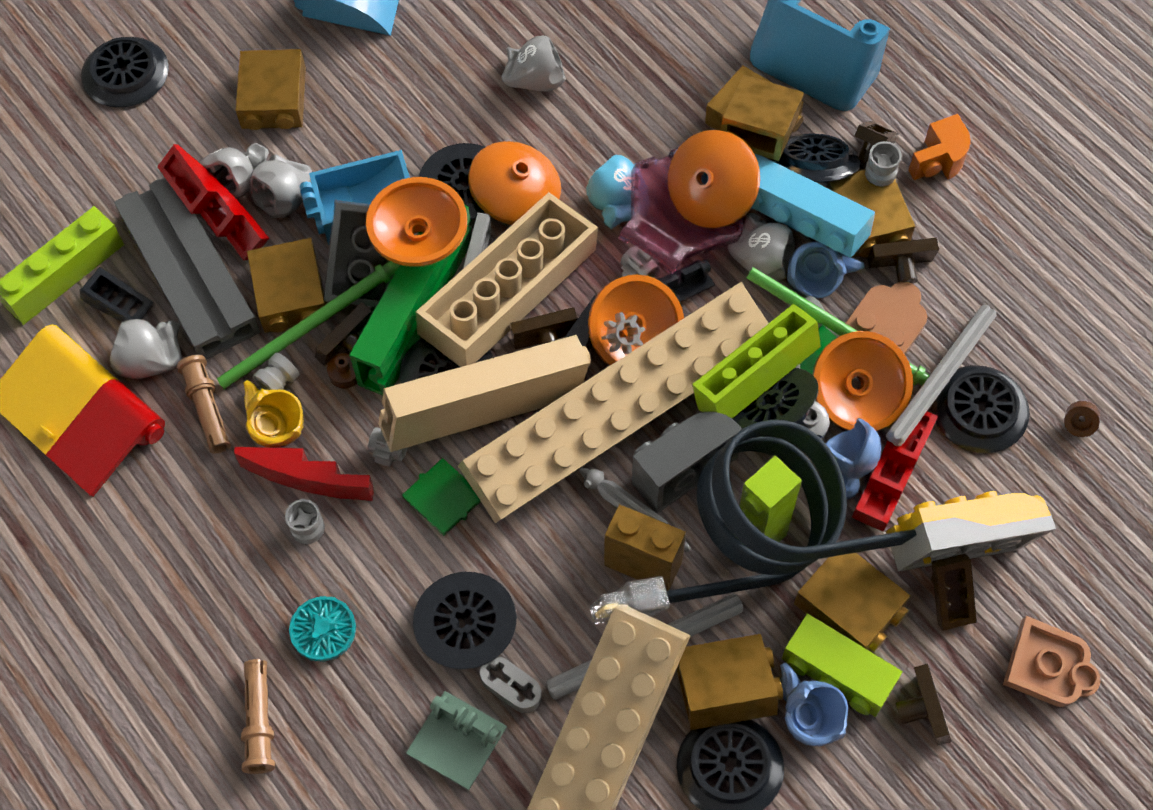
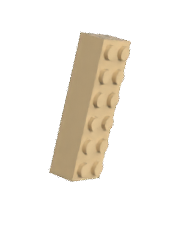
M548 192L416 311L417 334L460 367L476 363L511 330L510 323L522 320L596 251L598 227Z
M624 604L614 607L527 810L616 809L691 635Z

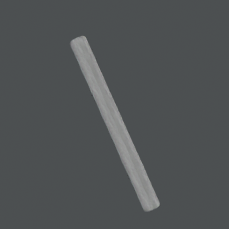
M982 305L886 434L887 440L892 442L894 446H902L995 319L996 311L991 309L989 305Z
M731 594L667 625L693 636L742 613L743 605L737 594ZM591 660L547 680L546 687L550 696L557 700L578 690Z

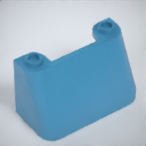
M768 0L751 46L750 61L752 65L836 110L848 111L853 109L879 75L890 28L877 21L865 19L859 21L849 31L798 5L801 0Z

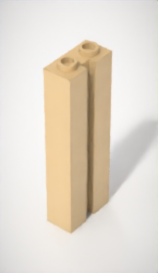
M577 335L387 387L383 391L382 405L384 409L380 410L378 424L390 452L537 410L550 405L584 383L585 375L591 363L590 354L587 348L581 345Z

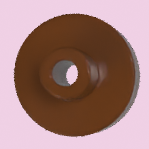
M348 353L335 355L327 365V373L331 383L342 389L351 388L357 384L350 354Z
M1077 401L1067 408L1064 425L1069 433L1077 437H1088L1098 430L1100 412L1094 404L1087 401Z

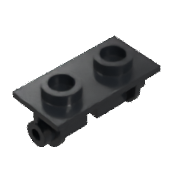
M699 259L658 279L672 290L680 303L715 286V283L708 274L711 271L710 264L707 260L701 261Z

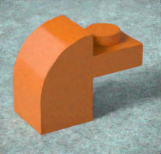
M955 114L930 123L924 141L928 148L913 153L908 171L913 180L935 176L941 170L947 180H949L962 169L970 147V134L960 116Z

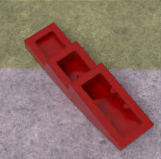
M173 144L157 168L190 213L201 214L217 237H227L243 261L248 260L247 251L262 248L269 240V237L228 189L182 147Z
M927 411L902 446H894L892 442L887 441L852 518L882 532L885 531L938 418L937 415Z
M235 447L234 454L240 467L269 481L303 492L333 498L373 501L374 487L370 475L341 474L336 461H308L303 448Z

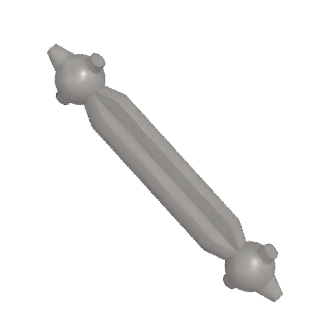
M583 467L579 470L584 478V486L593 490L598 489L601 496L616 508L620 504L668 524L665 519L615 482L604 480L603 471L597 469L589 470ZM685 537L684 551L689 552L691 547L686 542Z

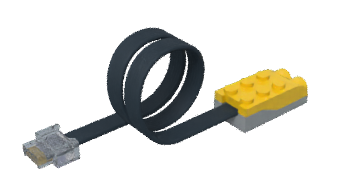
M785 420L761 421L745 427L730 439L706 463L697 484L698 510L711 540L734 563L761 575L666 591L662 576L629 581L616 592L603 594L590 606L594 624L608 622L614 607L621 604L653 617L658 612L669 609L670 603L761 588L785 582L822 558L891 547L899 572L932 566L931 561L965 553L972 559L1017 551L1054 531L1056 527L1045 500L1041 496H1030L1025 493L997 496L996 491H990L976 496L974 500L967 501L966 496H959L945 501L944 505L936 506L934 501L924 502L914 506L913 513L898 517V525H894L886 530L887 534L836 542L842 532L846 518L847 497L842 472L833 453L819 436L800 424ZM753 451L765 453L773 457L776 456L802 480L801 486L808 501L811 518L810 537L807 547H796L777 542L759 531L748 520L739 507L731 487L729 467L732 454ZM803 452L811 459V461L813 462V464H812V463L810 462V460L803 454Z

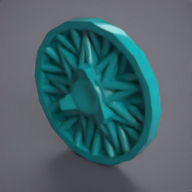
M320 596L309 599L297 608L291 618L289 634L292 645L300 655L311 661L325 662L338 658L349 649L355 639L357 626L354 614L346 603L335 597Z

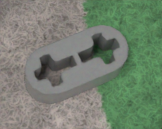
M498 656L480 667V678L483 686L513 709L521 713H530L539 707L542 701L539 683L507 659ZM500 667L503 668V676L509 682L506 684L499 678L494 679L493 682L490 681L489 670L497 671ZM517 686L522 691L532 688L531 692L534 699L532 701L525 699L523 702H520L519 693L513 687Z

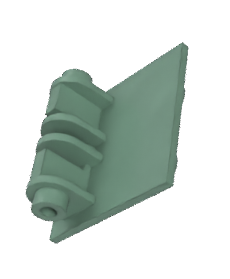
M444 691L441 697L437 695L430 705L432 712L406 754L465 789L470 790L507 726Z

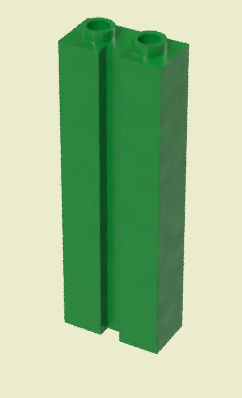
M465 205L467 230L462 242L453 253L441 261L430 265H400L349 355L358 386L383 396L384 388L395 385L400 376V367L405 354L421 337L417 334L416 311L453 279L468 251L472 236V230L469 227L470 214L468 206Z

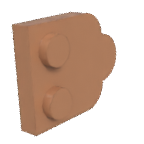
M898 282L891 288L885 285L871 288L846 324L857 331L875 332L889 338L906 355L925 327L927 312L920 305V290L912 283Z
M1026 616L1021 620L1003 685L1054 706L1066 707L1075 702L1079 697H1089L1094 694L1100 686V674L1097 668L1090 663V648L1083 639Z

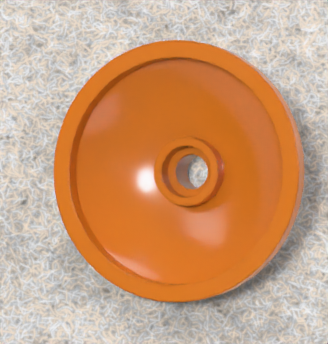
M707 130L697 133L688 138L677 149L671 160L668 171L670 197L679 213L695 225L706 228H721L737 222L751 209L759 192L760 170L756 156L744 140L732 133L721 130ZM704 173L708 175V182L705 185L701 181Z
M503 141L491 144L483 148L475 156L469 169L468 185L475 202L486 214L506 224L513 225L548 192L560 199L561 182L554 165L540 151L523 143Z
M411 177L388 185L376 195L367 211L366 228L371 244L384 258L405 266H425L441 261L457 249L467 230V212L463 200L449 185L432 178ZM416 232H424L421 235H414Z
M627 275L613 280L597 294L589 312L588 329L595 351L610 366L626 355L622 352V347L615 352H610L611 344L608 340H602L601 337L606 335L608 329L604 325L605 321L616 322L615 314L621 312L625 315V320L630 316L637 315L636 323L639 327L646 329L641 332L639 338L645 344L684 319V314L678 298L664 283L646 275ZM627 330L619 331L620 338L628 336ZM631 345L632 351L640 347Z
M870 331L850 332L831 341L818 356L812 374L818 382L816 402L826 409L829 420L845 430L853 429L858 418L868 422L875 431L891 425L908 406L913 390L912 370L903 351L889 338ZM854 377L858 378L861 382L858 390L854 389L851 384Z

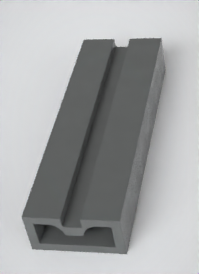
M165 178L152 182L149 185L150 190L140 195L138 191H135L114 201L125 226L197 355H203L207 360L261 333L252 311L195 214L190 213Z

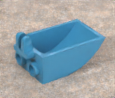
M294 0L296 8L303 10L302 16L391 36L399 0Z
M402 150L311 172L309 173L311 182H303L299 185L307 218L314 217L319 235L325 233L329 245L334 200L371 204L376 195L385 187L396 181L410 178Z

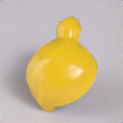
M246 380L243 382L245 390L244 404L247 417L245 426L250 437L257 444L264 447L286 446L298 439L304 427L303 410L298 398L286 390H264L263 388L259 390L251 381Z

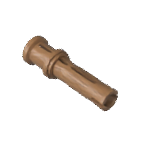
M191 355L180 360L176 367L178 372L184 377L186 396L193 400L210 453H222L226 451V448L229 449L231 447V443L225 432L224 424L214 400L215 384L208 377L205 368L207 365L205 356Z
M253 659L244 662L246 727L241 732V741L245 742V761L242 763V771L248 774H262L275 769V761L271 759V740L274 739V731L269 726L267 661Z

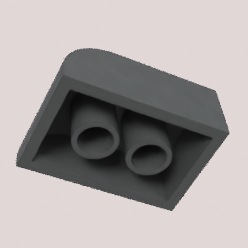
M334 200L324 301H332L376 271L375 267L381 264L383 266L389 262L388 259L377 252L368 237L366 216L370 204ZM383 281L351 304L359 305L362 302L366 306L377 307L391 281L388 283Z
M702 412L691 416L681 424L678 422L673 423L664 430L662 436L653 443L650 441L645 442L634 452L632 485L653 511L658 514L697 487L699 476L706 463L742 428L732 418L717 412ZM738 453L732 454L730 463L737 459Z

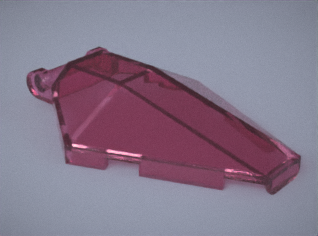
M678 148L671 150L666 157L656 159L653 156L634 164L631 171V220L626 224L618 237L624 243H632L665 265L664 269L672 275L684 259L738 242L743 232L744 223L743 216L737 222L725 227L706 228L691 223L679 213L672 202L668 189V171L671 160Z

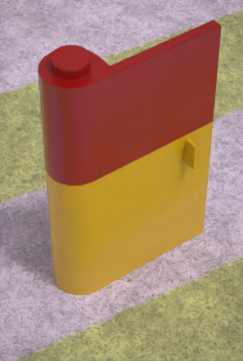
M49 325L41 329L0 379V414L84 491L93 497L136 444H155L162 438L165 432V421L56 325Z

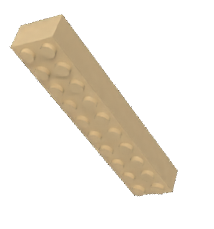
M740 282L461 461L458 467L493 521L497 523L694 393L692 387L694 382L769 323L742 282Z

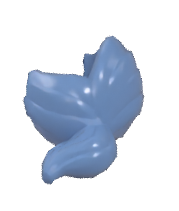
M815 241L803 244L794 251L789 259L787 280L789 285L806 297L823 298L835 292L842 283L846 273L864 269L865 266L864 262L855 260L852 257L850 258Z
M860 418L856 420L853 429L844 431L825 443L833 453L842 472L847 499L855 497L859 492V479L872 472L881 456L882 445L878 433L868 422Z
M781 664L782 675L780 681L783 689V699L787 702L785 721L793 737L805 745L823 746L842 739L846 734L848 704L844 694L838 688L826 682L814 680L800 682L798 675L789 664Z

